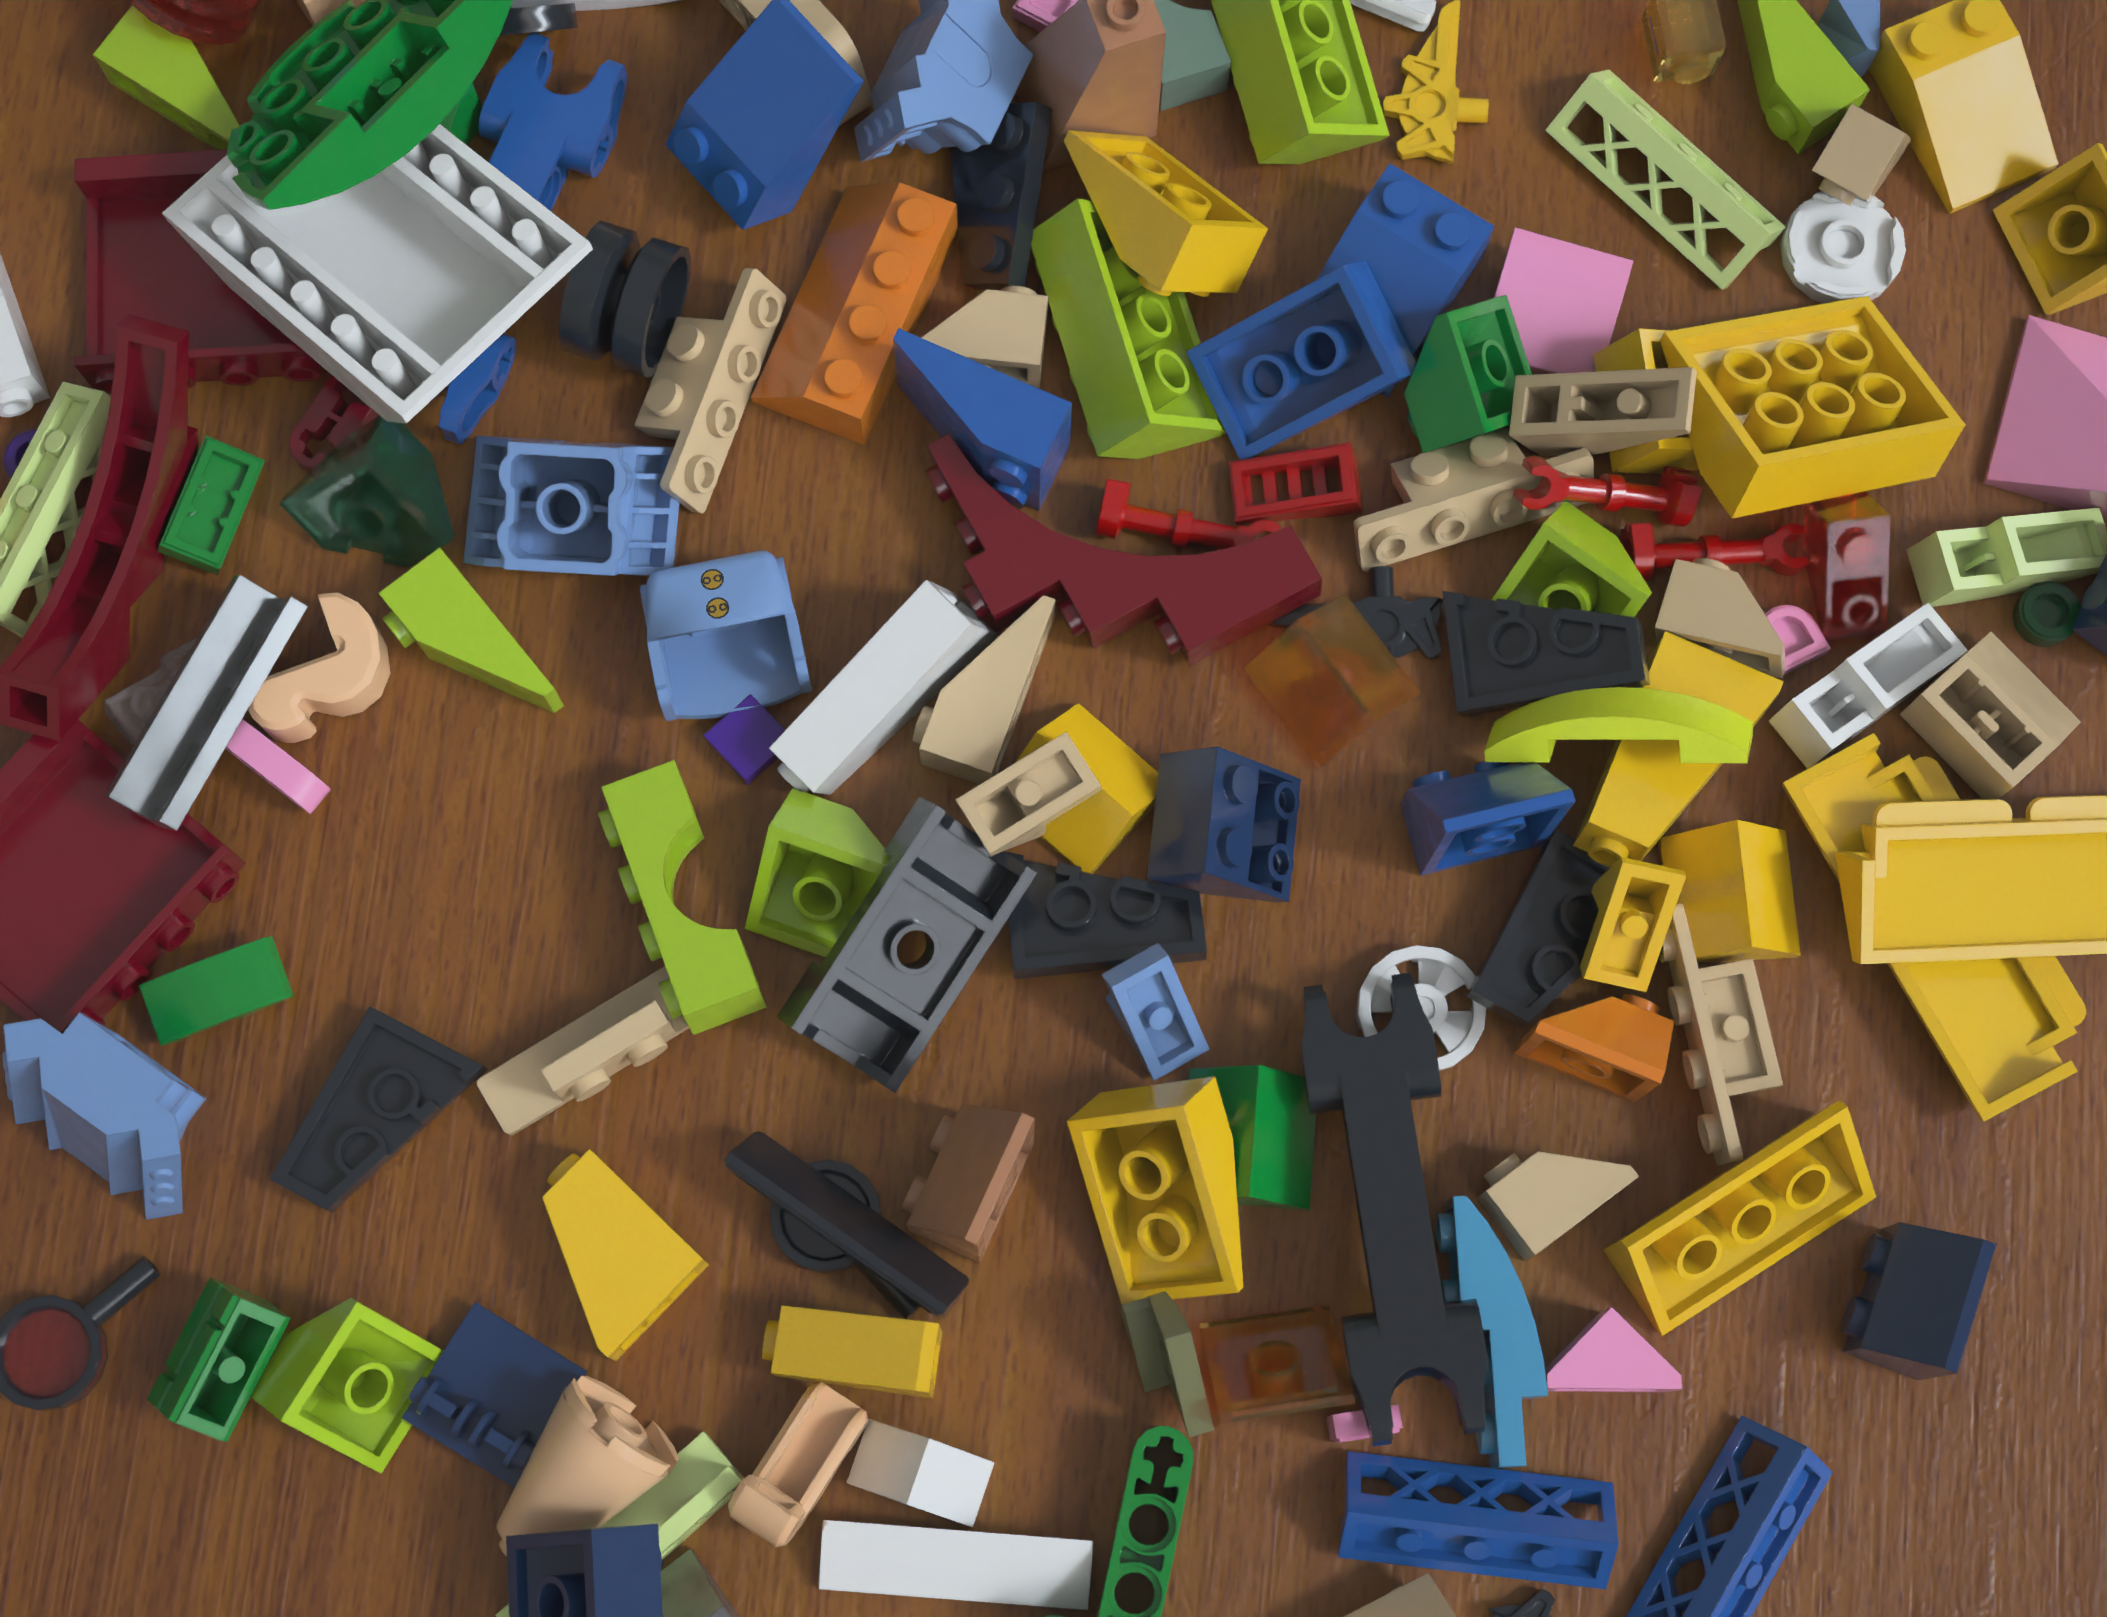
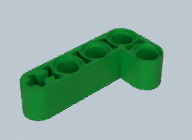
M1170 1426L1151 1428L1145 1431L1133 1446L1096 1617H1162L1193 1467V1449L1189 1439L1175 1428ZM1160 1438L1171 1441L1170 1452L1180 1456L1179 1466L1169 1467L1164 1472L1161 1486L1163 1489L1175 1488L1173 1503L1157 1494H1134L1136 1480L1146 1485L1151 1484L1154 1465L1149 1460L1143 1459V1452L1145 1448L1152 1449L1157 1447ZM1142 1505H1152L1159 1508L1166 1519V1532L1163 1538L1152 1545H1143L1137 1542L1129 1530V1519L1132 1512ZM1131 1572L1144 1575L1150 1581L1153 1589L1150 1604L1144 1610L1137 1613H1128L1122 1610L1117 1605L1114 1597L1115 1586L1118 1580L1123 1575ZM1047 1614V1615H1044V1616H1042V1617H1068V1616H1063V1615H1059V1614Z

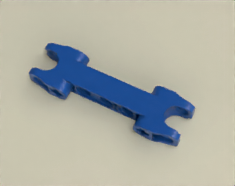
M532 32L522 42L510 61L498 72L481 110L479 135L482 138L498 143L489 163L548 210L552 211L570 170L591 178L597 177L602 171L617 139L618 123L625 100L628 77L623 64L608 59L600 65L592 81L583 90L569 95L555 94L545 88L553 67L552 60L554 52L549 46V38ZM502 334L449 383L447 395L439 414L440 421L438 425L444 433V439L461 445L471 435L484 414L497 401L514 362L516 354V339L514 337Z

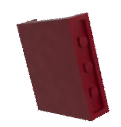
M228 149L75 159V183L86 197V356L74 357V366L93 389L96 388L106 393L112 392L115 368L116 327L128 314L189 331L188 389L194 387L196 382L221 380L229 385L245 386L254 384L258 381V378L283 376L291 381L306 382L319 378L320 374L329 373L229 288L162 214L163 211L227 155Z
M79 720L60 741L33 734L0 769V1000L24 1021L43 1019L62 1034L79 1012L105 1025L104 1017L120 1000L127 1001L134 997L140 991L139 985L149 980V968L165 951L172 952L189 938L195 928L193 920L210 902L217 903L234 889L239 880L238 871L246 864L188 813L178 830L161 828L105 797V793L125 759Z

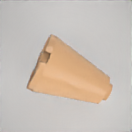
M581 1376L577 1382L574 1378L564 1388L498 1520L497 1530L502 1538L499 1542V1547L502 1552L507 1556L506 1536L600 1528L669 1475L670 1470L679 1460L674 1445L664 1431L653 1420L644 1429L630 1414L636 1405L607 1384L589 1376Z

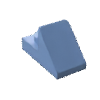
M1159 943L1101 974L1109 990V994L1106 995V1001L1153 1081L1209 1050L1169 955Z

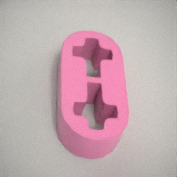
M241 720L225 749L311 815L331 789L245 720Z

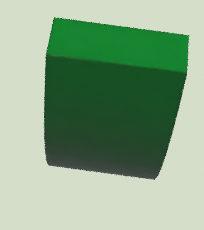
M273 936L264 937L216 954L139 985L160 1046L179 1042L227 1021L244 1018L294 997Z

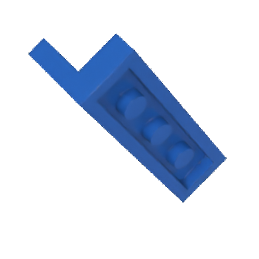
M1742 1415L1626 1617H1751L1833 1472L1807 1446ZM1753 1440L1777 1450L1765 1472L1744 1479L1740 1463ZM1736 1500L1740 1516L1732 1530L1711 1537L1707 1521L1715 1507ZM1702 1558L1706 1576L1699 1588L1678 1596L1674 1578L1681 1566Z
M1347 1451L1345 1461V1506L1338 1535V1558L1597 1589L1607 1588L1619 1545L1614 1486L1612 1482ZM1361 1477L1387 1480L1399 1491L1391 1496L1361 1493ZM1435 1486L1451 1487L1465 1499L1458 1504L1441 1503L1427 1491ZM1501 1494L1519 1495L1532 1507L1525 1512L1508 1511L1495 1498ZM1567 1502L1597 1505L1598 1521L1575 1519L1561 1506Z

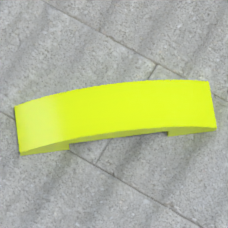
M1629 687L1586 689L1554 695L1529 703L1496 720L1488 738L1484 755L1485 762L1549 763L1556 740H1679L1680 763H1748L1753 737V721L1715 703L1670 691Z

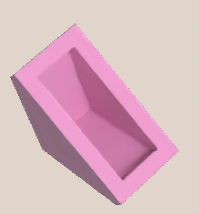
M1612 1307L1600 1311L1545 1368L1548 1391L1671 1392L1682 1389L1681 1375Z

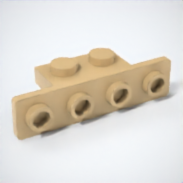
M743 269L724 320L689 317L676 318L634 425L648 437L677 440L662 476L660 487L691 512L704 513L706 511L786 303V295L758 269Z
M1507 428L1483 434L1473 439L1391 463L1392 483L1404 504L1359 517L1354 521L1357 561L1361 569L1367 572L1371 567L1387 566L1551 515L1565 500L1553 502L1546 508L1532 510L1523 506L1513 496L1514 490H1531L1540 483L1541 476L1530 474L1522 466L1525 456L1514 439L1509 436ZM1586 448L1545 460L1555 470L1567 475L1594 478L1593 457ZM1566 500L1567 502H1569L1570 504H1572L1574 507H1577V506H1580V505H1583V504H1586V503H1587V502H1579V501Z
M1683 903L1676 904L1658 958L1661 962H1669L1674 986L1669 987L1667 991L1669 1009L1674 1023L1677 1026L1684 1025L1689 1050L1683 1051L1682 1054L1684 1073L1691 1089H1699L1704 1114L1698 1115L1697 1118L1701 1144L1707 1154L1714 1153L1717 1166L1743 1160V1153L1729 1097L1783 1086V1081L1753 958L1699 969Z
M665 966L477 1080V1087L506 1134L515 1135L574 1098L576 1101H583L597 1094L610 1084V1076L631 1063L634 1067H638L653 1060L668 1048L667 1041L689 1029L683 1016L672 1020L659 987V982L670 979Z

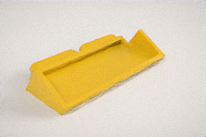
M1875 733L1782 783V787L1838 881L1839 875L1835 852L1865 851L1861 824L1872 823L1873 813L1880 804L1885 802L1961 800L1935 759L1919 757L1913 760L1909 754L1885 767L1876 753L1881 743ZM2056 956L1887 963L1981 1122L2078 1072L2072 1060L2064 1063L2061 1061L2053 1046L2077 1033L2074 1027L2084 1020L2086 1007Z
M2107 795L2037 797L2028 804L2026 818H2012V810L2009 804L1994 798L1885 802L1875 809L1872 823L1861 824L1865 851L1835 852L1853 962L1859 964L2107 954Z

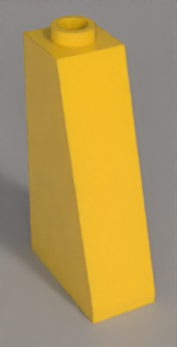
M1665 631L1647 662L1650 685L1637 688L1670 691L1706 700L1753 721L1754 727L1779 694L1784 681ZM1616 740L1573 846L1588 852V855L1594 861L1606 867H1611L1620 857L1642 861L1723 763H1680L1679 740Z

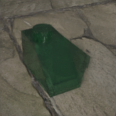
M380 415L348 435L291 489L279 503L323 549L348 554L351 547L381 553L383 554V562L407 568L430 555L439 547L441 548L450 543L454 537L433 455L403 423L387 422Z

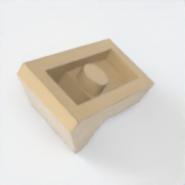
M1065 732L956 799V803L988 854L993 856L1046 833V824L1100 792L1101 785L1068 733Z

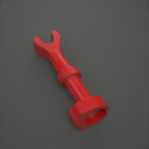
M1531 456L1523 459L1522 466L1530 474L1541 476V481L1531 490L1515 489L1513 496L1523 506L1532 510L1546 508L1551 503L1561 502L1562 500L1595 503L1598 510L1617 512L1621 507L1650 510L1656 512L1658 521L1663 525L1685 527L1690 523L1695 514L1703 486L1697 483L1698 476L1693 474V471L1690 469L1665 467L1659 486L1625 482L1623 476L1605 473L1599 479L1567 475L1555 470L1541 457Z
M1107 478L1095 535L1115 539L1123 528L1171 538L1170 545L1186 548L1189 542L1226 549L1250 543L1255 538L1264 537L1280 530L1281 526L1274 521L1261 520L1248 527H1233L1193 518L1194 512L1178 509L1177 514L1130 505L1127 503L1131 483Z
M1651 523L1626 524L1625 528L1621 530L1622 537L1619 538V541L1645 581L1651 579L1656 568H1673L1675 559L1693 562L1697 558H1708L1725 565L1760 564L1761 566H1769L1776 573L1784 576L1798 574L1809 565L1808 557H1791L1783 549V542H1796L1805 534L1804 526L1796 523L1781 526L1773 535L1763 536L1759 539L1721 540L1716 534L1701 535L1697 542L1655 544L1654 530Z

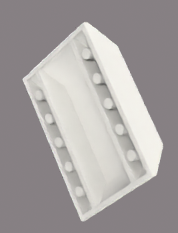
M440 124L408 154L374 177L326 198L303 205L274 210L258 206L245 196L232 179L238 175V169L234 167L226 155L162 212L166 220L229 288L387 422L408 423L593 250L587 239Z

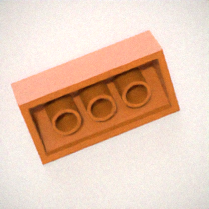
M901 182L846 187L752 393L751 401L865 445L897 374L893 338L898 328L914 335L958 236L957 204Z

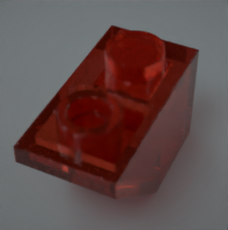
M1866 491L1804 504L1805 534L1803 557L1809 558V565L1806 566L1819 628L1826 641L1885 633L1887 631L1890 515Z

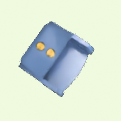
M758 550L654 572L648 578L646 584L640 585L652 672L659 703L666 721L725 717L729 712L756 707L735 708L750 694L766 708L791 699L801 693L812 692L803 641L783 556L775 558L768 551Z

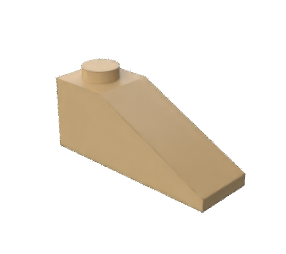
M1693 367L1516 375L1509 436L1540 456H1560L1582 448L1588 449L1591 455L1601 454L1689 434L1691 432L1697 370Z
M1043 595L941 689L934 708L923 707L912 739L913 742L920 744L921 765L977 784H982L998 774L1055 619V599Z

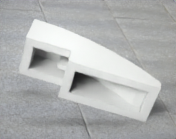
M1927 603L1851 655L1834 671L1793 698L1769 722L1808 769L1818 764L1961 658L1968 650L1932 606Z

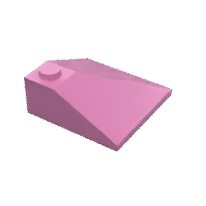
M2031 315L2026 318L1983 484L2070 510L2100 508L2103 519L2107 520L2106 337Z

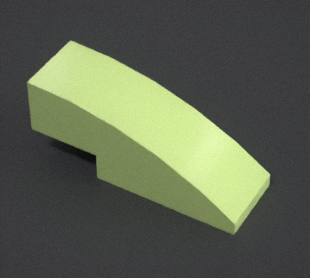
M2100 508L2007 516L1999 518L1986 527L1936 531L1906 551L1922 604L1924 606L1929 603L1934 607L2026 591L2034 584L2044 581L2061 583L2096 574L2107 554V530Z

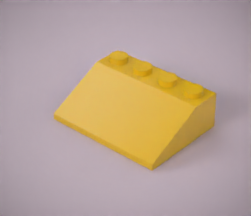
M1868 296L1666 331L1660 340L1668 368L1693 367L1697 370L1691 432L1688 435L1700 474L1731 519L1935 477L1966 425Z

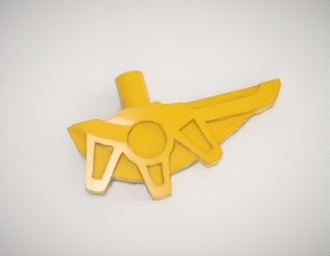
M1454 0L1441 9L1438 25L1418 56L1407 55L1403 59L1401 72L1407 78L1401 94L1385 96L1383 102L1384 116L1398 119L1405 137L1396 142L1397 155L1401 160L1428 156L1437 161L1453 164L1455 135L1453 132L1456 130L1457 122L1487 123L1489 99L1459 97V89L1456 87L1455 78L1461 0Z

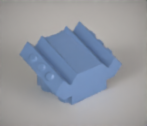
M919 0L921 15L901 31L871 92L874 112L854 127L860 162L890 154L896 143L899 146H903L906 143L911 149H919L924 154L934 153L942 147L957 146L963 152H970L981 145H990L1034 55L1016 38L1002 17L999 0Z
M477 436L463 563L504 567V569L610 576L617 574L651 575L659 570L673 568L679 502L661 489L660 482L674 447L604 442L597 444L564 442L565 440L504 436Z
M79 1012L63 1034L43 1019L4 1024L6 1050L2 1053L3 1068L5 1070L7 1096L13 1102L15 1124L46 1120L49 1150L63 1148L109 1182L110 1195L142 1190L146 1220L183 1213L179 1142L189 1121L207 1098L125 1038L105 1025L94 1021L84 1013Z

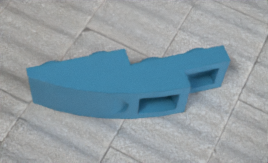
M1453 1196L1444 1203L1445 1213L1436 1214L1435 1237L1438 1253H1448L1450 1280L1440 1281L1443 1301L1452 1302L1476 1298L1480 1310L1488 1359L1484 1382L1486 1427L1484 1432L1476 1433L1479 1454L1489 1455V1468L1527 1466L1522 1399H1538L1548 1396L1544 1359L1536 1324L1523 1286L1505 1249L1492 1228L1467 1196Z

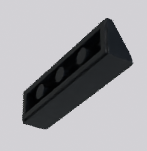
M760 1131L752 1133L731 1150L724 1159L726 1168L733 1175L938 1320L946 1318L967 1288L969 1279L965 1274L765 1133Z

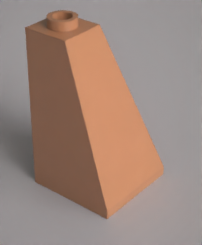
M1079 0L1025 45L1034 55L1015 92L1017 102H1039L1052 108L1043 172L1073 162L1064 143L1068 130L1146 136L1148 138L1157 135L1166 31L1154 0Z

